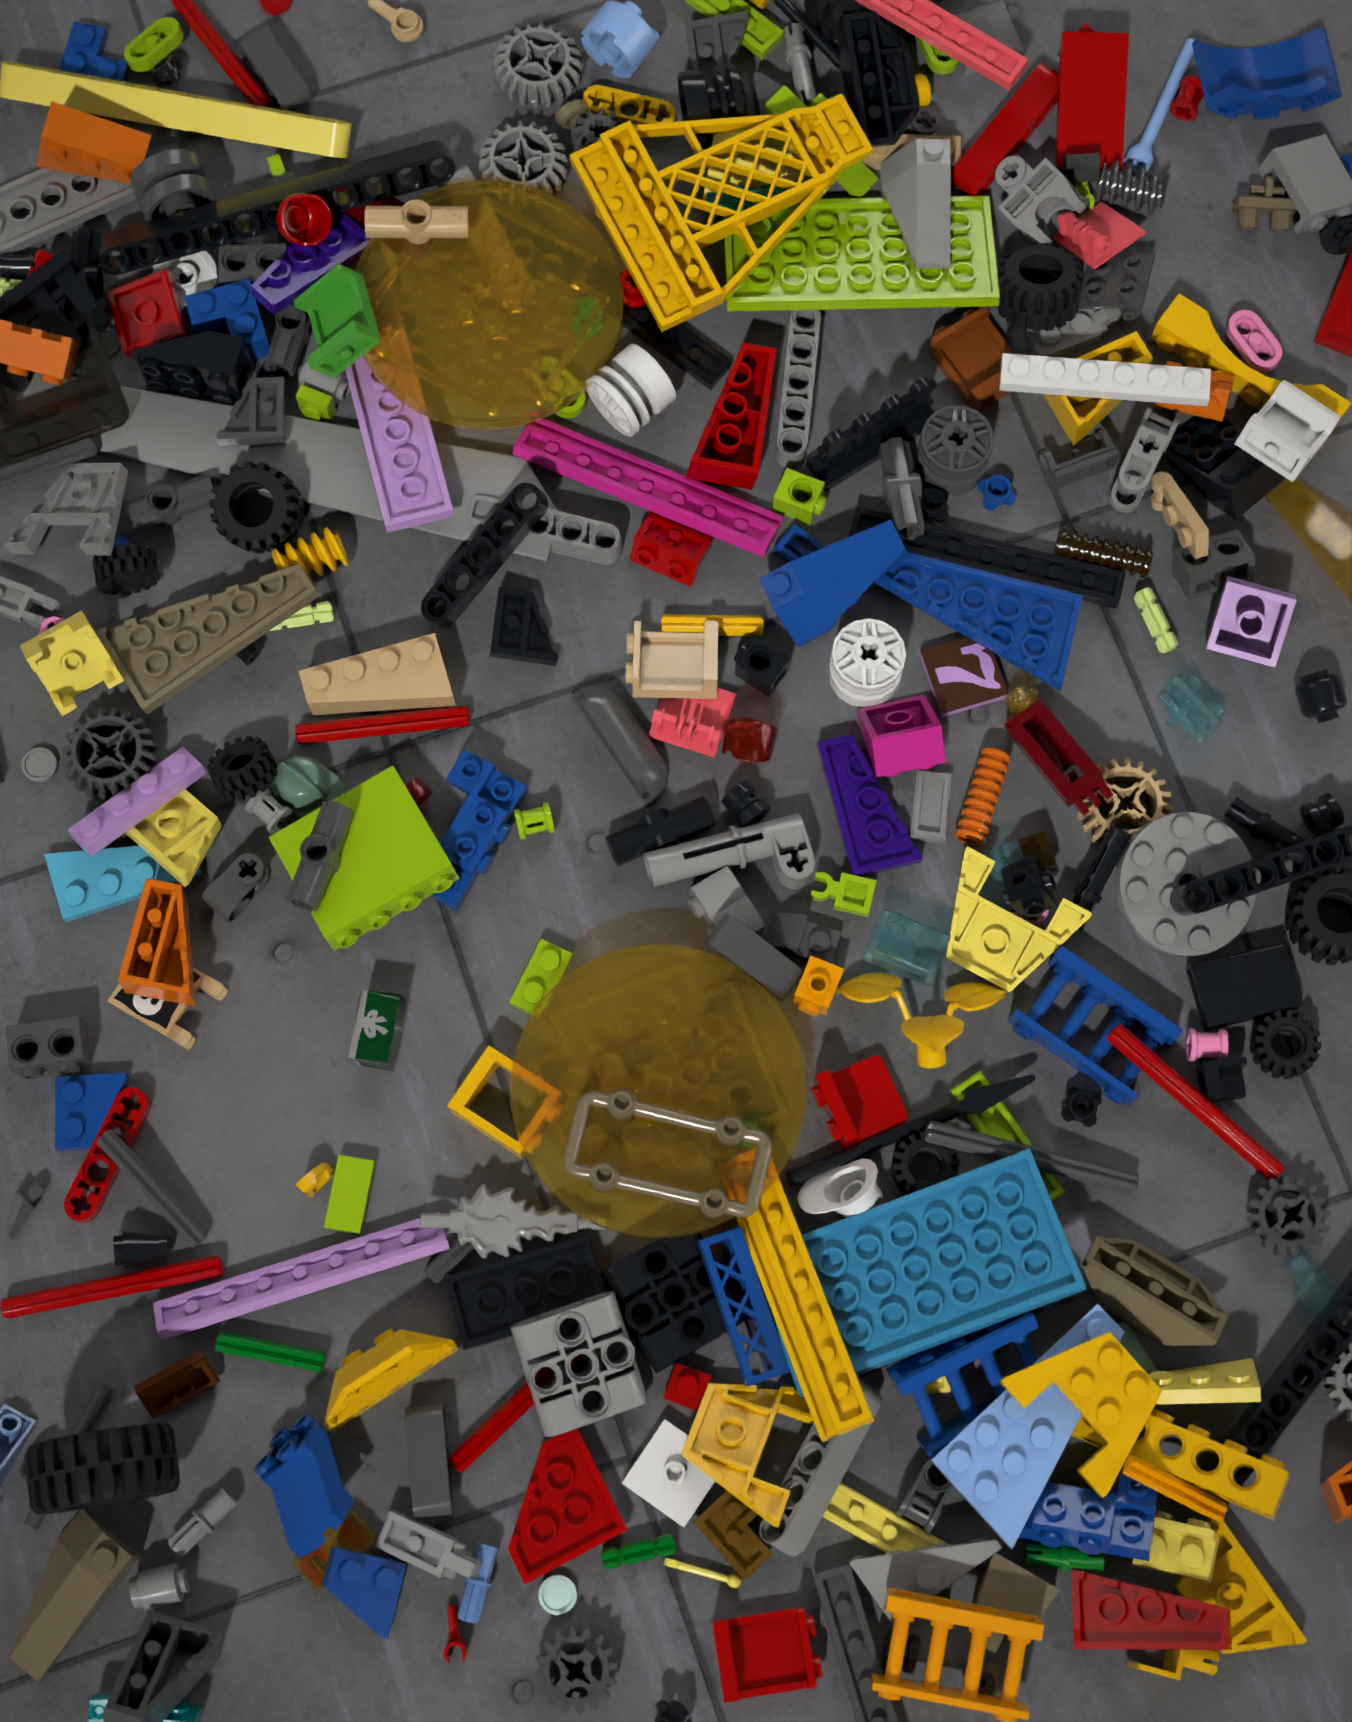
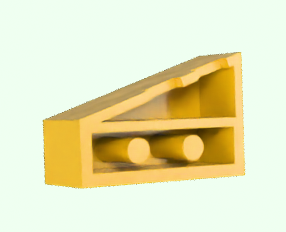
M1137 331L1075 358L1152 364L1153 361L1152 355ZM1043 394L1073 446L1123 401Z

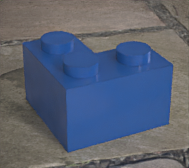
M250 279L184 296L195 334L213 331L244 338L252 362L267 357L270 344L258 301L251 295L252 283Z

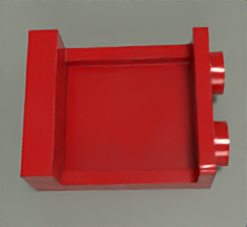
M804 1607L712 1621L724 1703L806 1688L814 1689L817 1688L816 1679L823 1678L819 1654L812 1655L810 1639L816 1638L813 1614L806 1615Z

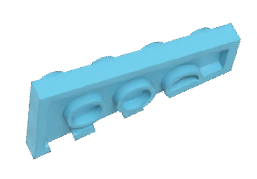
M140 846L106 848L92 857L84 850L44 854L62 918L66 923L141 898L146 878L182 885ZM200 866L191 881L203 878Z

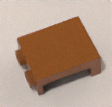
M981 307L978 310L975 308L970 309L952 326L944 325L933 333L928 354L966 405L978 412L1013 392L1000 391L999 386L1002 354L1015 353L990 321L989 315L991 310L988 307Z

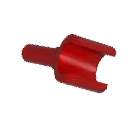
M456 1605L447 1606L449 1641L445 1645L443 1656L445 1661L450 1663L449 1648L458 1646L463 1652L462 1660L464 1661L468 1647L466 1642L460 1638Z

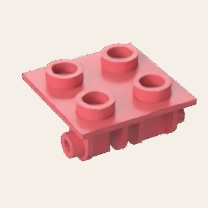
M1101 201L1078 218L1072 212L1060 213L1057 217L1059 232L1051 236V240L1095 270L1146 234V231Z
M717 688V699L661 698L658 709L654 710L651 719L652 726L648 736L715 758L737 694Z

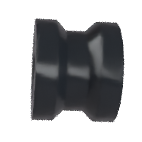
M1329 793L1321 795L1318 801L1313 804L1306 803L1300 807L1301 818L1307 829L1315 837L1325 834L1327 828L1331 826L1337 828L1344 823L1343 811L1336 799Z
M892 1629L888 1630L881 1664V1668L886 1669ZM911 1634L907 1637L902 1670L906 1674L913 1675L920 1644V1636Z

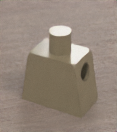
M994 1553L986 1559L973 1603L1041 1617L1060 1589L1003 1556ZM992 1632V1636L987 1637L986 1648L996 1653L1005 1634Z

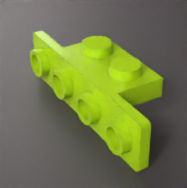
M782 86L766 102L764 110L769 115L783 114L793 108H804L807 106L787 86ZM820 92L808 107H813L828 99ZM860 161L843 169L837 182L853 198H862L878 181V177Z

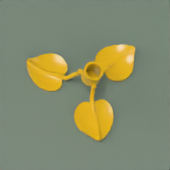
M882 972L862 974L848 980L837 989V994L841 993L844 997L861 1003L879 1002L890 996L895 998L905 1019L901 1024V1032L912 1043L916 1044L918 1065L928 1069L939 1068L947 1063L946 1046L964 1031V1022L953 1016L955 1010L958 1008L964 1011L985 1009L1007 996L1006 990L981 982L959 983L944 992V999L950 1002L946 1015L911 1018L902 994L897 990L902 986V980L892 974Z

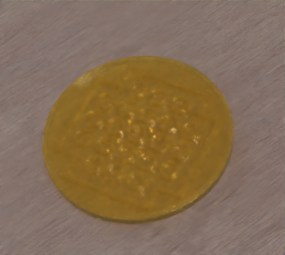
M477 180L454 183L427 192L414 200H422L429 206H468L469 238H431L424 244H413L407 241L406 238H370L361 254L355 271L364 277L381 342L363 355V358L376 379L388 392L400 402L424 416L449 425L473 429H502L538 421L556 413L581 396L591 386V383L588 384L587 380L593 375L599 376V370L608 364L619 339L623 316V290L617 264L606 241L598 230L575 208L554 195L531 186L509 181ZM417 220V221H413L412 223L418 224V223H421V222H423V221Z
M652 944L622 948L603 954L570 972L547 993L530 1016L516 1048L510 1082L511 1109L520 1145L529 1164L547 1189L566 1207L582 1218L617 1233L644 1238H674L692 1235L721 1225L736 1216L725 1214L718 1219H709L701 1213L699 1207L620 1188H615L608 1193H600L591 1186L590 1181L570 1176L564 1170L562 1164L563 1154L575 1106L583 1093L598 1091L611 1094L615 1090L626 1089L634 1094L636 1101L716 1120H720L726 1115L740 1117L746 1127L765 1132L773 1143L762 1196L777 1180L796 1146L802 1128L806 1105V1077L801 1050L787 1017L776 1001L757 981L732 963L707 952L678 945ZM592 1105L577 1162L594 1166L600 1161H608L613 1163L618 1172L701 1193L708 1188L717 1187L727 1194L728 1199L745 1202L758 1145L742 1141L736 1146L729 1147L721 1144L715 1134L635 1115L628 1120L620 1121L614 1119L609 1114L608 1109Z

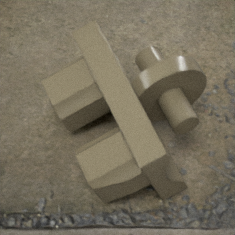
M1264 176L1262 185H1250L1249 195H1260V197L1239 196L1237 201H1233L1232 212H1237L1239 230L1258 229L1260 213L1270 214L1269 231L1287 232L1290 230L1293 214L1298 211L1291 199L1272 198V196L1284 195V186H1273V176Z

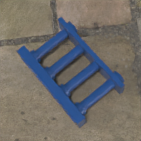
M1061 946L1049 963L1054 968L1053 973L1055 975L1026 1015L1016 1009L1008 1022L1013 1025L1012 1030L1018 1036L1027 1041L1035 1040L1105 1089L1103 1094L1109 1100L1118 1105L1125 1103L1129 1106L1139 1095L1129 1086L1141 1069L1129 1060L1116 1079L1099 1067V1064L1113 1046L1107 1040L1109 1032L1119 1024L1124 1027L1134 1024L1144 1031L1145 1039L1143 1043L1154 1052L1157 1046L1162 1047L1164 1045L1169 1048L1177 1040L1183 1029ZM1073 981L1084 989L1083 994L1085 996L1055 1036L1038 1023L1066 983L1071 984ZM1103 1002L1114 1010L1113 1015L1115 1017L1088 1056L1085 1057L1068 1044L1096 1004L1101 1005Z
M1030 1311L916 1353L886 1368L892 1383L903 1397L912 1393L928 1430L916 1436L930 1459L943 1450L1006 1390L999 1382L1003 1376L993 1354L996 1349L1013 1342L1023 1368H1027L1037 1361L1027 1338L1029 1332L1039 1328L1034 1315ZM979 1359L995 1397L974 1406L959 1370L962 1366ZM945 1376L961 1414L941 1424L926 1386Z

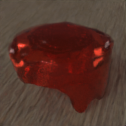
M732 717L722 722V754H726L729 750L734 758L754 763L770 761L778 735L777 727L750 717Z

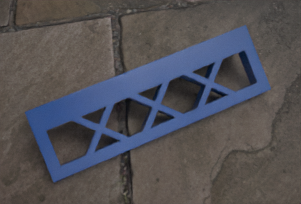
M738 1227L697 1241L746 1387L790 1372L742 1228ZM721 1242L728 1262L727 1267L714 1261L710 1245ZM717 1269L724 1273L721 1280ZM729 1276L733 1277L740 1297L739 1303L726 1297L723 1287ZM730 1306L736 1309L734 1315H732ZM741 1312L750 1317L747 1321L753 1335L752 1339L738 1333L736 1322ZM742 1342L748 1345L746 1352L743 1348ZM754 1348L758 1350L765 1371L753 1376L748 1362Z

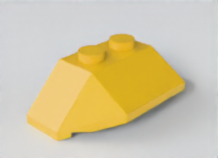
M392 1328L386 1330L373 1340L375 1343L374 1347L365 1353H362L360 1349L356 1350L341 1361L343 1367L335 1373L323 1424L325 1429L330 1433L335 1432L460 1348L451 1339L400 1329L397 1332H394Z

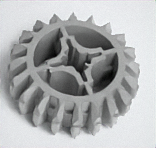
M541 21L536 28H532L527 22L525 30L521 31L515 27L513 31L514 36L505 34L504 44H498L494 67L496 68L495 78L500 83V89L503 93H508L511 102L519 99L522 107L530 102L535 110L540 103H545L549 109L551 101L555 100L562 104L564 100L563 95L572 96L573 87H578L580 75L583 71L582 63L580 62L582 57L574 38L568 39V33L565 29L557 33V27L554 23L547 29L544 28V24ZM524 55L525 58L519 61L518 66L513 68L516 61ZM564 63L562 69L553 76L552 73L558 70L560 64Z
M519 120L517 127L512 128L506 123L504 132L495 129L493 133L494 139L486 138L484 142L485 148H482L479 153V172L481 173L482 184L487 186L490 196L497 195L500 204L509 199L510 206L513 209L519 202L523 203V207L527 210L529 202L534 201L540 207L543 197L551 201L553 191L560 192L562 181H566L568 158L565 155L563 143H559L556 133L549 134V129L546 125L537 130V125L534 121H532L529 127H524L522 121ZM523 157L525 158V172H522L521 167Z

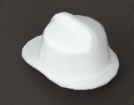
M859 1159L810 1178L799 1191L797 1197L799 1207L811 1214L836 1211L846 1218L871 1209L874 1205L883 1201V1194L876 1182L878 1174L877 1165L870 1159Z

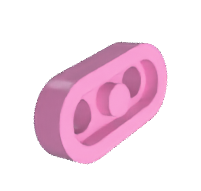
M1240 310L1234 313L1226 327L1228 339L1250 368L1260 373L1274 370L1279 364L1283 353L1280 343L1256 313L1249 310ZM1238 329H1245L1248 334H1241ZM1258 355H1265L1268 360H1261L1258 358Z

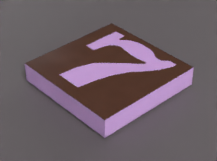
M968 637L920 650L919 656L941 718L1008 698L1009 693L994 653Z

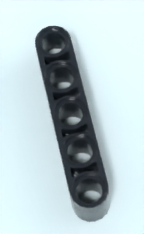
M524 482L518 484L509 493L424 596L421 602V612L427 620L445 627L457 621L544 516L548 509V499L544 492L535 485ZM531 493L536 494L535 505L529 509H523L524 497ZM513 520L514 529L512 533L507 536H501L500 528L505 521ZM485 547H490L492 551L490 559L485 563H479V552ZM462 574H468L469 584L463 590H457L456 581L458 577ZM445 600L447 604L445 614L436 617L434 614L435 605L439 601Z

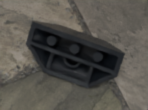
M876 11L842 15L840 66L846 101L872 147L895 145L920 110L909 44L891 26L885 23Z

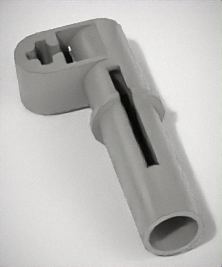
M799 813L742 828L732 825L728 827V831L643 854L647 875L652 887L718 871L726 866L728 868L737 866L739 869H743L748 862L771 857L780 883L790 889H800L809 883L815 867V857L805 825ZM802 849L797 852L795 859V865L797 867H802L801 872H797L795 867H790V863L792 860L791 853L785 855L780 854Z

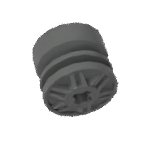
M958 405L941 408L927 419L921 432L916 468L921 480L929 488L944 490L948 495H961L972 491L985 475L993 449V431L988 420L977 410Z

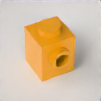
M810 955L794 994L793 1003L798 1004V1009L808 1015L816 1017L819 1013L827 1015L842 978L844 968Z

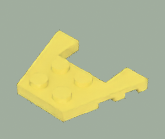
M967 846L963 855L946 958L998 987L1011 992L1079 927L1090 919L1092 913L1062 898L1045 931L978 895L996 861Z

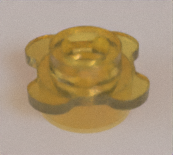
M1020 686L1006 697L1005 704L1011 711L1008 715L1010 720L1038 701V689Z

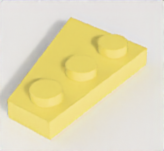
M1253 1358L1173 1371H1155L1148 1374L1162 1390L1155 1405L1261 1402V1388Z

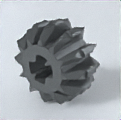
M602 107L598 114H593L590 110H587L586 118L577 117L575 122L576 128H573L571 131L574 152L596 143L600 138V134L623 124V120H617L615 111L605 115Z

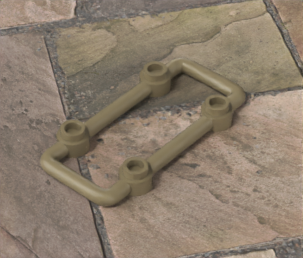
M618 1089L611 1094L588 1091L583 1093L576 1103L562 1164L564 1170L570 1176L590 1181L591 1186L600 1193H608L615 1188L629 1190L699 1207L701 1213L709 1219H718L725 1214L748 1217L753 1215L759 1208L773 1143L765 1132L746 1127L744 1121L736 1115H726L720 1120L636 1101L634 1094L626 1089ZM591 1106L608 1109L609 1114L614 1119L620 1121L628 1120L635 1115L715 1134L721 1144L729 1147L736 1146L742 1141L757 1144L758 1148L745 1202L728 1199L727 1194L717 1187L708 1188L701 1193L618 1172L613 1163L608 1161H600L594 1166L578 1163L577 1160Z

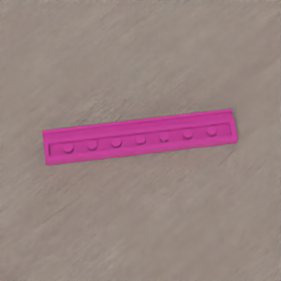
M533 415L531 423L527 424L513 447L512 455L761 557H765L776 537L778 529L782 526L784 518L782 515L696 480L685 478L686 476L536 415Z

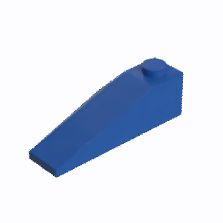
M890 519L795 559L761 577L759 580L777 616L796 645L801 647L829 632L838 623L837 619L850 606L853 607L861 599L860 596L874 581H878L907 550L893 521Z

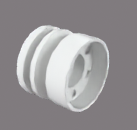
M632 343L612 359L613 369L604 366L598 371V375H593L585 382L589 397L599 412L616 430L628 437L636 434L640 430V426L643 427L650 422L648 412L657 415L676 399L675 389L666 372L647 351Z
M870 618L856 620L842 628L834 640L828 671L831 687L840 699L849 705L861 708L882 704L891 699L899 687L906 658L904 641L896 629L884 621ZM874 656V661L867 657Z

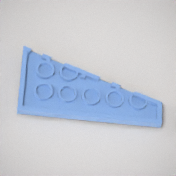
M1097 1304L1035 1363L1106 1332H1111L1120 1342L1124 1331ZM1053 1382L1025 1408H1022L1005 1390L941 1450L931 1462L1006 1545L1013 1549L1081 1414Z

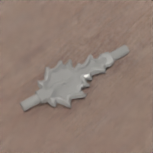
M483 1184L471 1200L462 1196L458 1209L449 1210V1213H420V1228L448 1229L449 1233H458L460 1245L463 1246L465 1243L471 1242L483 1259L487 1258L488 1253L492 1251L509 1257V1247L523 1252L520 1243L521 1236L528 1240H531L532 1236H540L547 1242L553 1243L554 1235L557 1232L567 1236L570 1233H577V1230H606L607 1219L606 1215H578L577 1212L569 1210L562 1212L559 1205H555L546 1211H537L534 1205L526 1209L527 1199L516 1202L512 1200L515 1188L510 1187L490 1194L486 1185Z

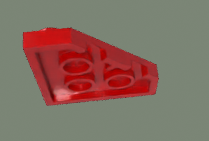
M578 1428L557 1435L542 1443L514 1533L508 1546V1551L524 1584L537 1579L628 1530Z

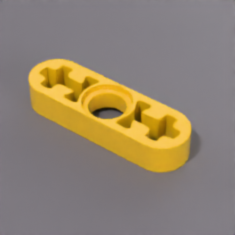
M593 85L587 88L583 94V100L593 114H598L601 107L605 111V115L614 112L611 111V107H613V101H615L614 106L617 120H623L624 123L631 121L632 125L676 122V110L670 102L603 85ZM597 98H601L603 102H600L598 107L593 106ZM626 104H633L639 110L633 116H626L621 113L620 109ZM644 109H648L646 119H644ZM660 113L666 114V118H663L662 122L656 121Z

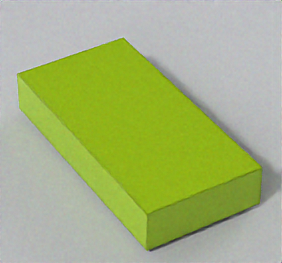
M338 1155L324 1223L325 1229L362 1235L376 1165L374 1160Z

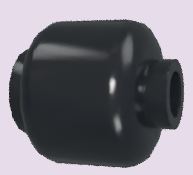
M1324 669L1300 677L1301 683L1296 686L1295 693L1303 716L1306 718L1316 717L1318 723L1338 718L1337 710L1344 708L1347 704V698L1339 675L1329 674L1328 669Z

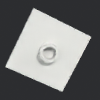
M664 1419L622 1481V1484L679 1525L685 1527L715 1481L682 1456L688 1435Z

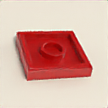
M164 269L106 291L125 356H133L132 353L135 348L189 335L173 277L169 270Z

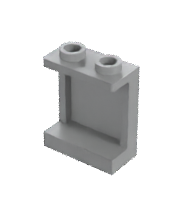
M1326 134L1274 148L1259 166L1258 170L1262 177H1279L1298 210L1301 218L1293 227L1296 234L1308 230L1314 233L1334 220L1352 218V179Z

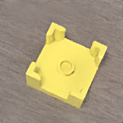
M82 610L20 645L27 662L34 673H37L62 716L77 708L74 697L104 681L108 689H111L124 681Z

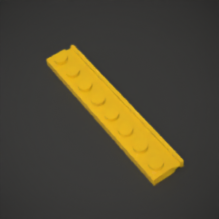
M757 1148L737 1155L732 1160L723 1164L721 1162L716 1164L729 1199L745 1202ZM770 1158L758 1210L751 1216H736L739 1226L742 1228L751 1258L822 1442H825L828 1438L836 1435L840 1436L875 1420L773 1160Z

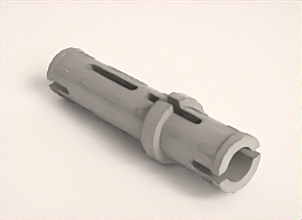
M791 23L793 35H791L788 25L783 29L787 47L785 59L791 67L796 96L808 107L809 101L812 102L817 97L809 62L812 55L805 42L803 26L799 23Z

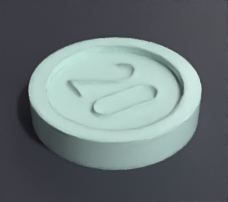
M551 1576L540 1586L539 1602L543 1609L550 1614H565L576 1603V1587L566 1576Z

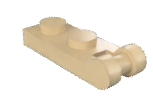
M1166 472L1155 473L1151 478V488L1154 491L1151 495L1152 508L1156 511H1162L1166 524L1173 526L1177 532L1181 546L1183 548L1187 547L1195 559L1208 556L1209 529L1173 477Z

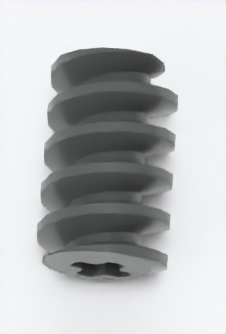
M1105 160L1096 191V201L1100 202L1104 195L1108 193L1109 204L1113 205L1118 197H1122V208H1126L1134 200L1135 211L1139 212L1146 203L1148 205V214L1152 215L1157 207L1162 209L1171 175L1166 174L1162 181L1159 182L1157 171H1153L1148 179H1146L1145 168L1143 167L1134 176L1131 164H1127L1124 170L1120 172L1119 161L1115 160L1110 168L1107 169Z

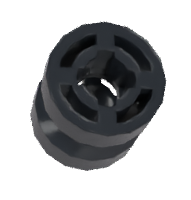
M749 780L734 787L721 801L728 811H735L736 821L741 827L757 824L771 809L764 799H759L755 796L756 789Z

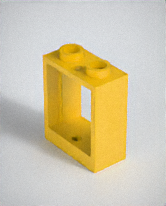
M489 1045L447 1105L451 1113L521 1159L524 1158L527 1152L531 1155L534 1154L544 1138L540 1134L547 1122L554 1124L564 1109V1105L561 1104L563 1096L560 1091ZM499 1066L547 1097L518 1141L469 1110Z

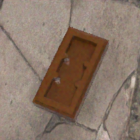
M200 1349L135 1385L134 1389L136 1395L154 1419L221 1381L204 1351Z

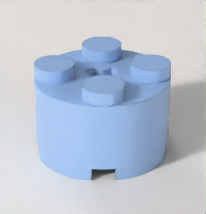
M607 0L582 30L581 34H584V36L581 38V43L589 56L601 67L606 62L614 67V70L611 72L613 75L625 79L631 78L655 48L660 36L656 30L641 17L642 11L636 4L631 1H626L625 4L617 1Z

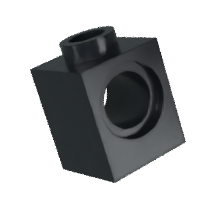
M756 636L749 645L744 643L733 659L736 662L735 675L768 697L772 695L785 677L790 666L789 657ZM755 660H763L769 666L764 670H756L750 664Z

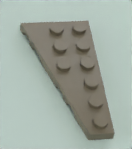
M297 564L260 576L258 581L243 586L236 584L227 587L225 592L212 596L205 594L159 609L154 615L139 620L134 617L125 620L123 625L111 629L104 627L95 630L139 706L146 714H149L321 596L304 568Z

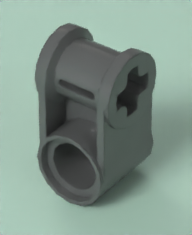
M252 853L241 854L220 876L208 885L202 894V899L227 922H231L246 909L249 902L266 886L270 877L269 869L257 855ZM248 867L253 870L255 869L257 872L253 878L244 872Z
M930 1458L921 1465L895 1512V1515L898 1517L904 1515L924 1526V1531L928 1534L936 1524L943 1510L944 1502L953 1487L948 1479L938 1486L930 1483L927 1476L928 1469L933 1465ZM912 1504H916L921 1508L927 1510V1514H924L923 1512L915 1509L914 1507H912Z

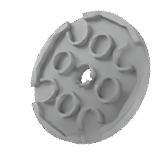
M1195 812L1167 814L1154 819L1139 832H1135L1120 855L1115 876V892L1122 916L1126 917L1136 932L1135 935L1155 950L1175 956L1204 955L1216 951L1232 941L1246 925L1254 907L1256 894L1203 913L1189 916L1179 915L1173 910L1170 905V895L1172 890L1179 885V880L1184 874L1189 875L1194 880L1251 860L1252 858L1246 845L1225 823L1209 815ZM1254 867L1252 870V878L1257 883L1256 872ZM1222 878L1219 887L1221 892L1227 896L1229 885ZM1191 891L1186 897L1188 903L1194 907L1197 898L1195 893Z

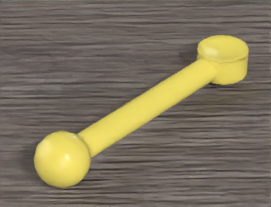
M665 1557L663 1565L726 1582L730 1588H738L742 1582L741 1576L737 1573L727 1575Z

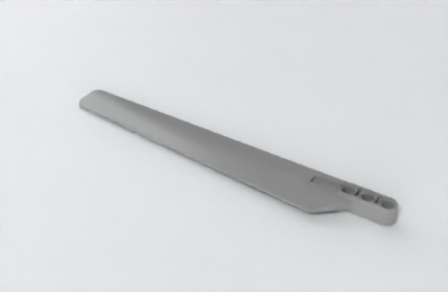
M33 371L28 372L29 385L25 391L15 392L6 385L0 400V423L8 429L69 444L92 437L98 451L199 476L209 473L211 479L221 481L219 477L223 473L228 476L232 473L230 467L234 465L244 467L243 462L251 461L254 464L262 462L270 467L273 466L288 476L301 493L298 496L299 499L304 502L384 521L360 428L286 415L285 443L219 446L217 434L219 430H224L231 418L230 411L233 408L231 405L75 377L72 378V382L63 380L62 385L59 386L41 381L42 374ZM435 442L455 517L410 528L470 542L509 493L518 484L525 482L535 485L547 496L548 509L537 523L544 524L547 528L540 532L531 530L515 549L514 554L548 561L550 552L601 565H611L619 560L622 554L619 530L610 523L557 511L526 460L511 455ZM259 489V491L270 493L266 489ZM531 493L524 497L523 509H529L535 505L536 494ZM513 520L505 521L500 528L501 536H507L512 533L514 529ZM571 532L580 534V537L574 540L565 538ZM604 540H610L614 543L609 548L598 546Z

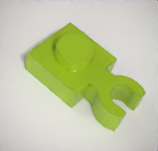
M816 872L814 880L823 882L827 888L823 892L812 890L810 895L812 900L823 902L829 898L834 899L833 910L868 918L877 880L842 872L840 881L837 882L833 881L832 877L827 873Z

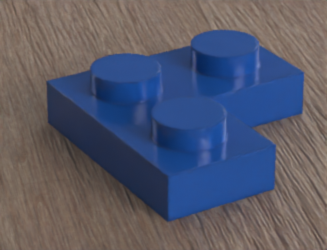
M74 21L59 70L127 82L131 69L126 61L101 57L108 38L106 27Z

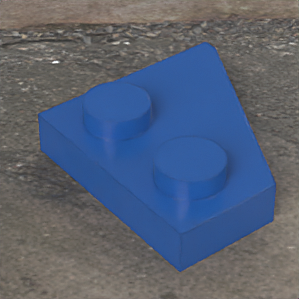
M127 1073L55 1077V1150H90L116 1096L123 1086L126 1087L129 1081Z
M331 1546L321 1586L338 1598L356 1617L365 1622L377 1636L388 1639L407 1564Z

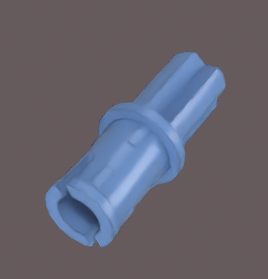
M477 1542L473 1557L482 1561L483 1565L478 1577L474 1576L471 1579L463 1577L466 1584L457 1614L458 1619L469 1623H478L480 1621L488 1587H493L490 1579L497 1552H499V1548Z

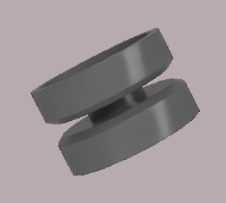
M170 149L158 152L144 159L135 167L130 176L131 186L136 199L141 203V211L145 221L216 202V196L211 184L206 179V172L200 158L195 152L186 149Z

